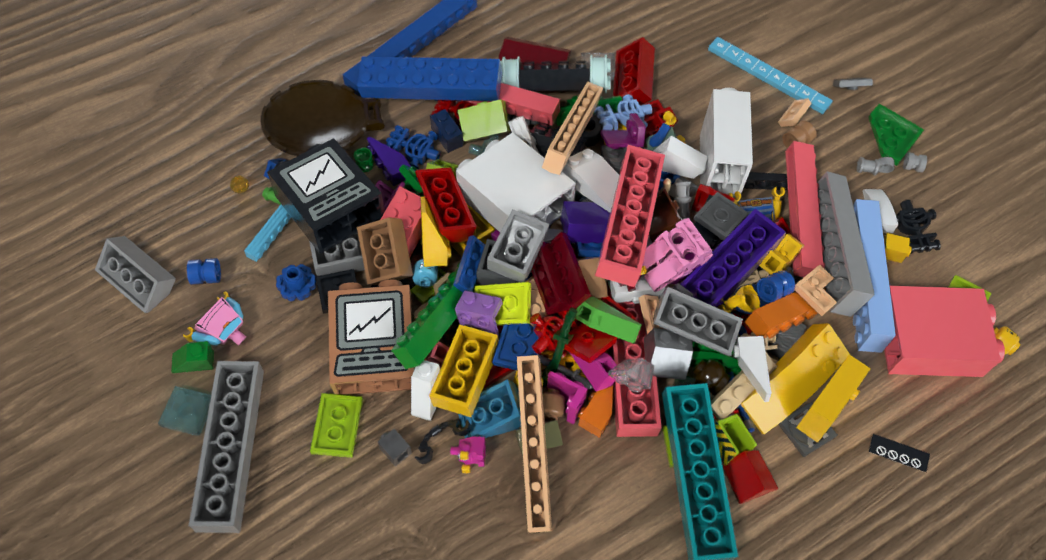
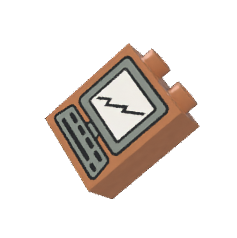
M390 279L381 281L379 287L363 288L359 283H344L339 286V290L328 291L329 380L334 394L356 395L411 390V376L415 367L405 369L391 351L396 345V340L405 334L407 326L413 322L410 286L402 285V282L399 280Z

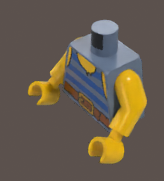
M774 187L771 191L775 197L774 200H772V197L740 200L741 194L739 191H736L734 203L749 214L756 208L774 222L780 216L782 205L780 197L785 194V189L781 187L780 194L778 195L776 187Z

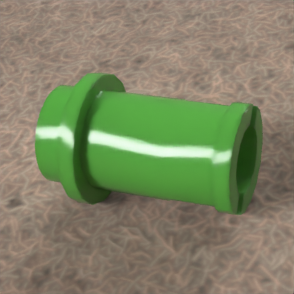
M266 187L262 193L264 199L281 205L275 197L273 188Z

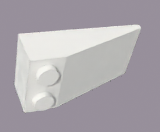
M589 148L570 156L562 172L576 183L575 190L610 212L619 174L602 156Z

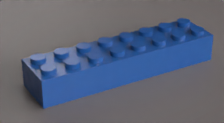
M362 56L356 87L362 98L499 100L502 67L500 59Z

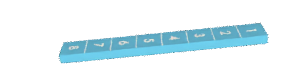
M719 37L708 48L710 52L796 100L809 98L811 102L809 107L821 114H824L832 104L833 100Z

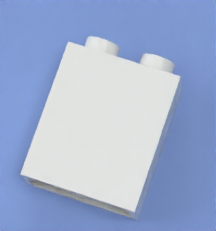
M734 88L713 89L700 132V152L708 156L706 161L707 168L703 174H700V184L709 186L723 194L732 193L733 198H735L736 191H739L740 194L742 193L753 165L750 92L737 91Z
M513 132L501 141L493 140L482 154L473 160H464L456 170L457 183L466 203L500 233L512 209L548 223L550 226L561 217L563 202L574 201L576 183L563 172L558 175L543 169L542 166L545 158Z

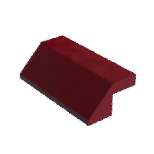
M506 37L504 38L498 59L502 61L503 57L506 59H517L519 56L521 65L527 61H534L535 64H541L542 61H552V64H559V61H568L571 50Z
M561 231L549 243L542 242L531 272L546 314L551 315L569 310L570 308L579 307L591 297V293L567 233Z

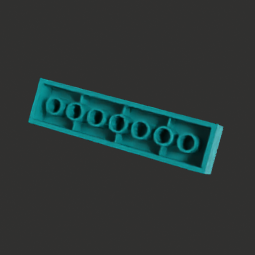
M708 384L666 387L662 397L688 560H733L738 557Z

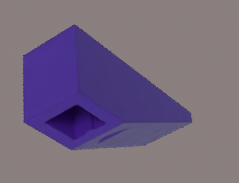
M368 137V146L366 148L375 157L374 160L377 167L382 168L385 179L387 181L390 180L393 186L404 182L406 179L399 171V168L403 164L411 167L404 155L374 138Z

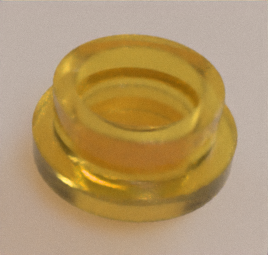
M235 176L230 183L231 190L235 193L245 192L249 188L248 180L243 176Z

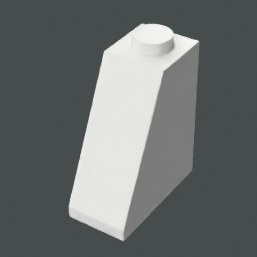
M670 136L653 151L665 155L662 168L664 172L694 179L699 174H703L707 168L706 161L708 156L673 136Z
M424 360L420 366L415 367L411 376L412 416L431 421L437 407L432 405L429 395L440 371L439 364Z

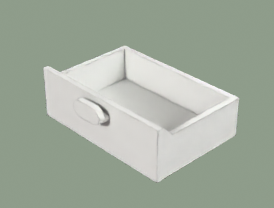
M646 274L642 275L641 279L637 281L636 290L628 292L627 286H620L617 282L607 280L612 299L617 303L633 301L634 304L640 303L639 297L643 295L658 296L659 298L665 287L660 291L654 292L644 278Z

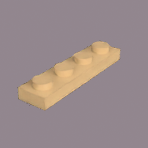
M766 353L768 374L770 375L777 366ZM742 370L711 400L712 412L719 421L727 418L755 390Z

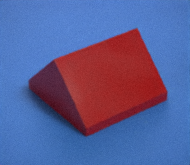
M759 450L743 451L728 464H722L723 472L739 504L778 490V486Z

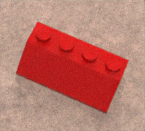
M644 37L616 51L613 97L621 96L623 101V97L630 94L633 100H637L639 105L652 100L655 48Z
M451 167L416 170V176L439 232L452 243L468 241L469 236L473 235L477 226Z

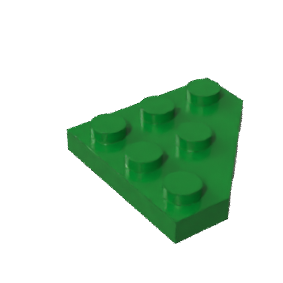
M878 104L868 117L881 157L893 158L894 165L896 166L924 132L923 128L881 104Z

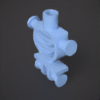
M627 94L623 97V101L618 103L617 113H613L609 104H606L605 111L602 106H598L594 114L600 118L599 123H602V130H618V121L626 127V121L629 120L630 113H637L647 127L644 116L652 114V107L650 104L640 106L636 99L633 100L632 95Z

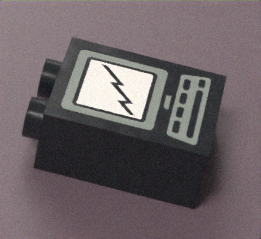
M334 138L323 144H315L307 152L289 161H281L273 169L267 171L275 197L319 253L357 234V227L379 221L385 212L381 192Z

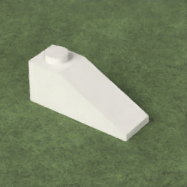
M763 336L738 337L737 344L733 348V355L738 358L739 367L763 401L769 402L771 388Z

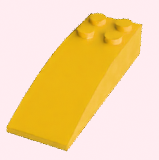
M829 323L812 324L776 363L777 367L769 375L771 388L769 402H764L755 389L740 405L761 434H766L809 399L831 377L850 353Z

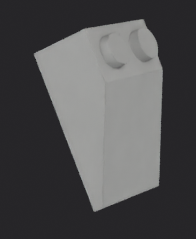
M512 209L487 258V269L517 282H526L549 224Z

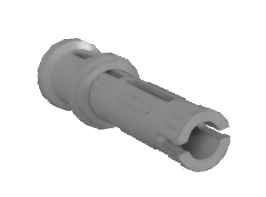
M691 181L674 182L677 196L675 200L680 208L678 209V214L681 219H690L689 202H691L692 197H690L689 185H691Z

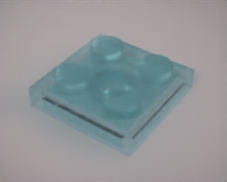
M175 386L158 424L160 427L200 436L208 417L211 395Z

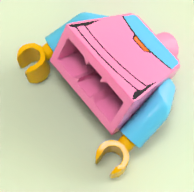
M226 291L223 292L225 298L217 297V303L195 324V330L192 327H188L187 329L191 333L189 335L183 334V337L189 342L208 341L210 345L215 346L219 344L225 345L231 339L237 345H240L246 339V336L238 330L243 325L242 319L244 317L240 304L229 297Z

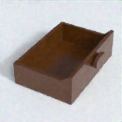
M666 189L656 197L649 231L652 243L655 242L660 234L666 230L668 232L676 227L675 224L681 221L677 212L680 208L676 200L674 202L671 201Z

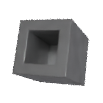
M395 429L382 434L378 441L379 448L395 467L412 454L408 443Z

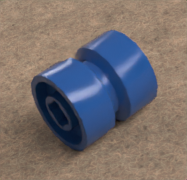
M217 258L205 259L204 262L200 259L189 260L187 263V278L190 285L203 284L204 281L208 284L219 283L221 280L219 260Z
M785 270L768 275L757 283L759 297L769 303L783 298L795 290V280Z

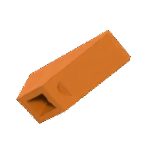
M613 385L597 392L593 390L588 398L590 403L587 408L583 406L578 414L580 418L578 426L599 438L611 419Z

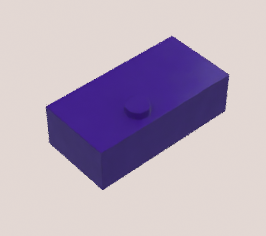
M564 201L560 219L563 232L567 233L570 243H603L610 212L594 202Z

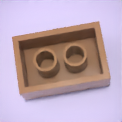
M388 217L357 227L368 285H379L384 280H400L413 276L402 219Z

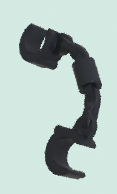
M458 419L434 426L425 435L418 447L421 453L427 452L424 457L416 456V460L420 464H426L431 461L433 450L428 446L427 442L432 436L435 437L442 432L443 428H452L455 435H467L471 431L469 421L466 420V425L463 429H459L460 422Z

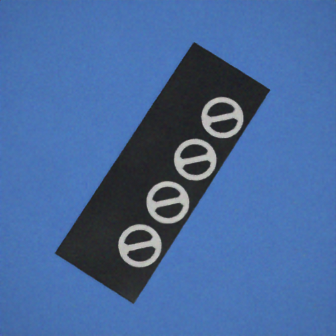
M876 434L872 435L869 452L927 473L929 453Z

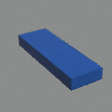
M474 235L468 238L453 286L462 293L464 291H473L477 278V269L485 244Z

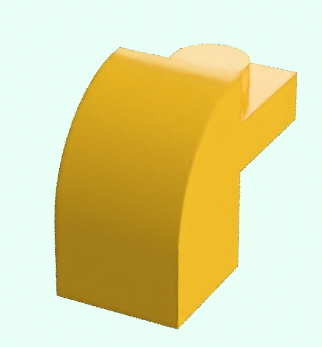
M787 234L777 248L768 253L759 266L770 275L781 270L786 271L794 262V258L804 247V244L791 234Z

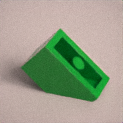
M208 341L187 343L172 354V373L213 370L214 350Z

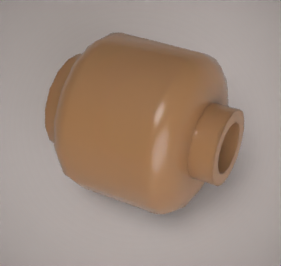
M547 389V392L542 393L544 419L558 420V417L564 414L566 399L563 395L559 394V390Z

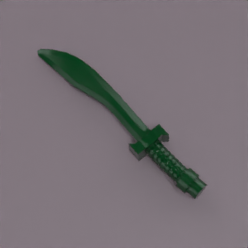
M574 308L569 309L565 315L561 331L558 330L553 336L552 340L556 339L558 342L552 360L542 373V387L547 386L549 372H557L565 344L568 345L573 338V335L568 333L577 317L578 311Z

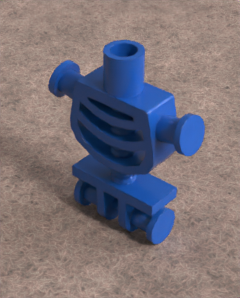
M396 125L395 131H392L390 137L386 139L387 143L385 145L400 152L402 147H405L406 159L411 162L409 163L410 166H414L417 170L419 168L418 164L423 165L427 158L434 161L439 159L441 155L440 151L433 149V140L438 139L437 134L433 131H429L428 136L415 134L407 141L410 136L409 129L406 128L404 130L403 127Z

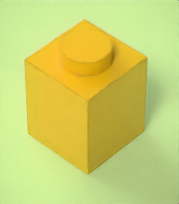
M887 233L884 237L886 260L902 263L906 257H909L912 249L909 246L910 238Z

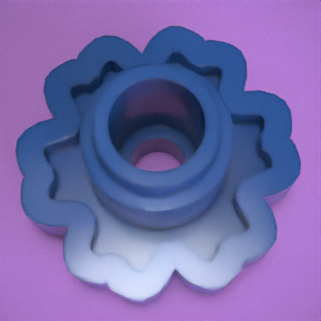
M303 264L297 267L289 265L283 268L282 275L276 278L278 291H280L284 299L294 301L296 298L299 301H303L311 296L310 290L316 288L315 275L312 274L310 267Z

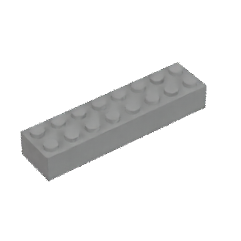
M827 171L817 182L818 198L820 199L821 240L824 247L823 262L825 263V270L834 277L832 282L825 288L826 292L837 302L830 309V312L852 317L874 296V289L846 176Z
M217 361L189 527L196 533H240L264 375V370L259 362Z

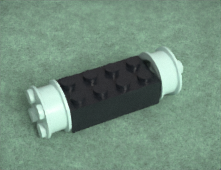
M607 54L604 57H593L590 55V67L586 60H577L576 63H569V61L563 60L559 61V64H552V61H542L541 64L527 61L521 65L520 57L518 56L517 59H506L503 57L502 61H500L502 67L501 83L525 90H583L587 81L603 87L605 93H607L608 89H611L610 76H607V72H611L610 58L607 59Z

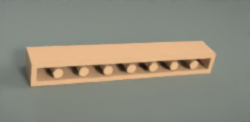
M587 81L549 146L543 162V169L553 174H561L598 105L603 87Z
M538 355L517 357L528 533L552 531L540 358Z

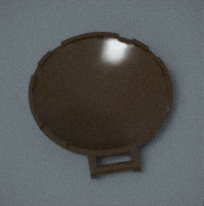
M327 80L302 81L289 85V89L283 92L279 90L270 98L267 106L263 107L260 120L266 139L277 149L294 156H299L307 152L313 145L323 144L333 138L346 150L354 145L365 132L382 130L385 127L380 112V99H363L361 96L356 95L350 87L335 85L333 81ZM368 110H373L375 119H369Z

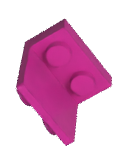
M550 371L547 389L559 390V394L568 400L565 411L567 413V422L574 425L580 410L585 405L587 388L578 381L573 382L559 372L554 373Z

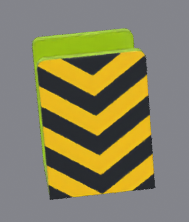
M738 414L715 423L721 461L724 465L728 464L736 455L743 451H752L757 446Z

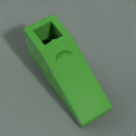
M589 297L576 309L578 311L576 319L585 325L625 341L635 343L642 324L596 297Z

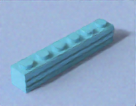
M282 204L244 250L246 257L257 262L262 257L264 251L269 248L271 242L276 239L278 233L289 222L291 216Z

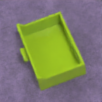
M500 99L488 103L485 101L477 103L476 106L458 110L464 142L510 132L506 102Z

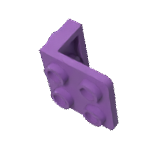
M464 291L455 307L459 324L496 334L498 339L500 338L495 317L502 305V299Z

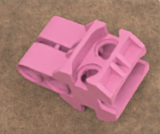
M689 218L676 223L674 229L669 232L666 230L660 234L654 243L646 247L642 265H645L647 270L644 278L654 292L660 291L678 278L687 276L693 272V268L699 264L702 266L713 256L712 249ZM676 237L684 238L680 244H675L673 241ZM692 252L695 254V257L692 260H686L684 258L685 255Z

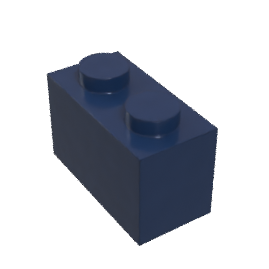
M446 109L430 116L431 129L437 134L438 140L447 153L463 147V133Z

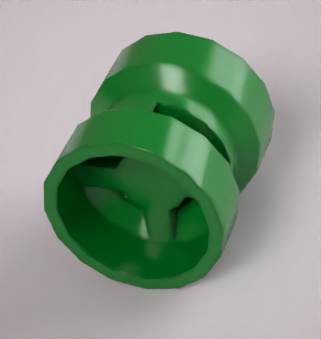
M363 147L354 152L355 163L364 173L371 171L374 167L371 151Z

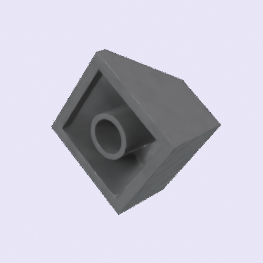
M653 328L644 337L646 375L685 380L693 354L692 340L670 330Z

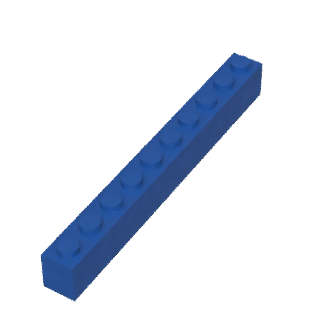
M442 0L367 57H412L416 55L418 51L428 46L431 41L441 36L443 32L451 28L459 20H462L468 13L474 11L477 7V0ZM361 61L342 74L344 84L353 89L354 93L360 96V93L356 86Z

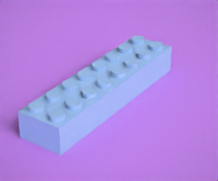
M856 199L853 207L874 289V296L853 316V325L856 327L854 341L857 343L858 351L882 353L896 334L879 201Z

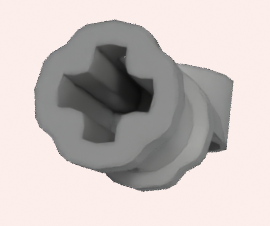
M860 157L857 163L858 173L869 172L877 175L878 172L890 173L894 170V159L891 157H882L874 161Z

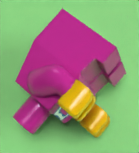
M485 437L459 440V447L451 446L450 454L458 455L459 461L465 464L462 465V473H470L471 464H478L479 467H484L486 455Z

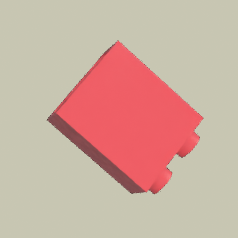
M890 286L896 336L884 349L888 374L984 377L998 363L1002 362L1005 354L1004 344L1000 339H996L993 329L996 311L992 304H987L984 289Z

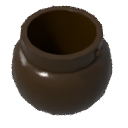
M715 359L701 360L693 370L695 373L693 377L694 383H707L709 392L713 396L722 390L731 377L726 373L724 365Z

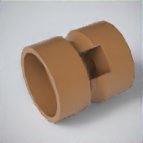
M801 121L786 132L782 140L788 149L793 141L809 144L816 138L817 132L810 122Z

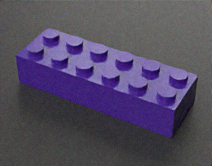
M755 208L712 252L713 256L705 264L697 267L680 285L693 294V298L718 308L759 267L768 253L777 248L784 239L786 231Z

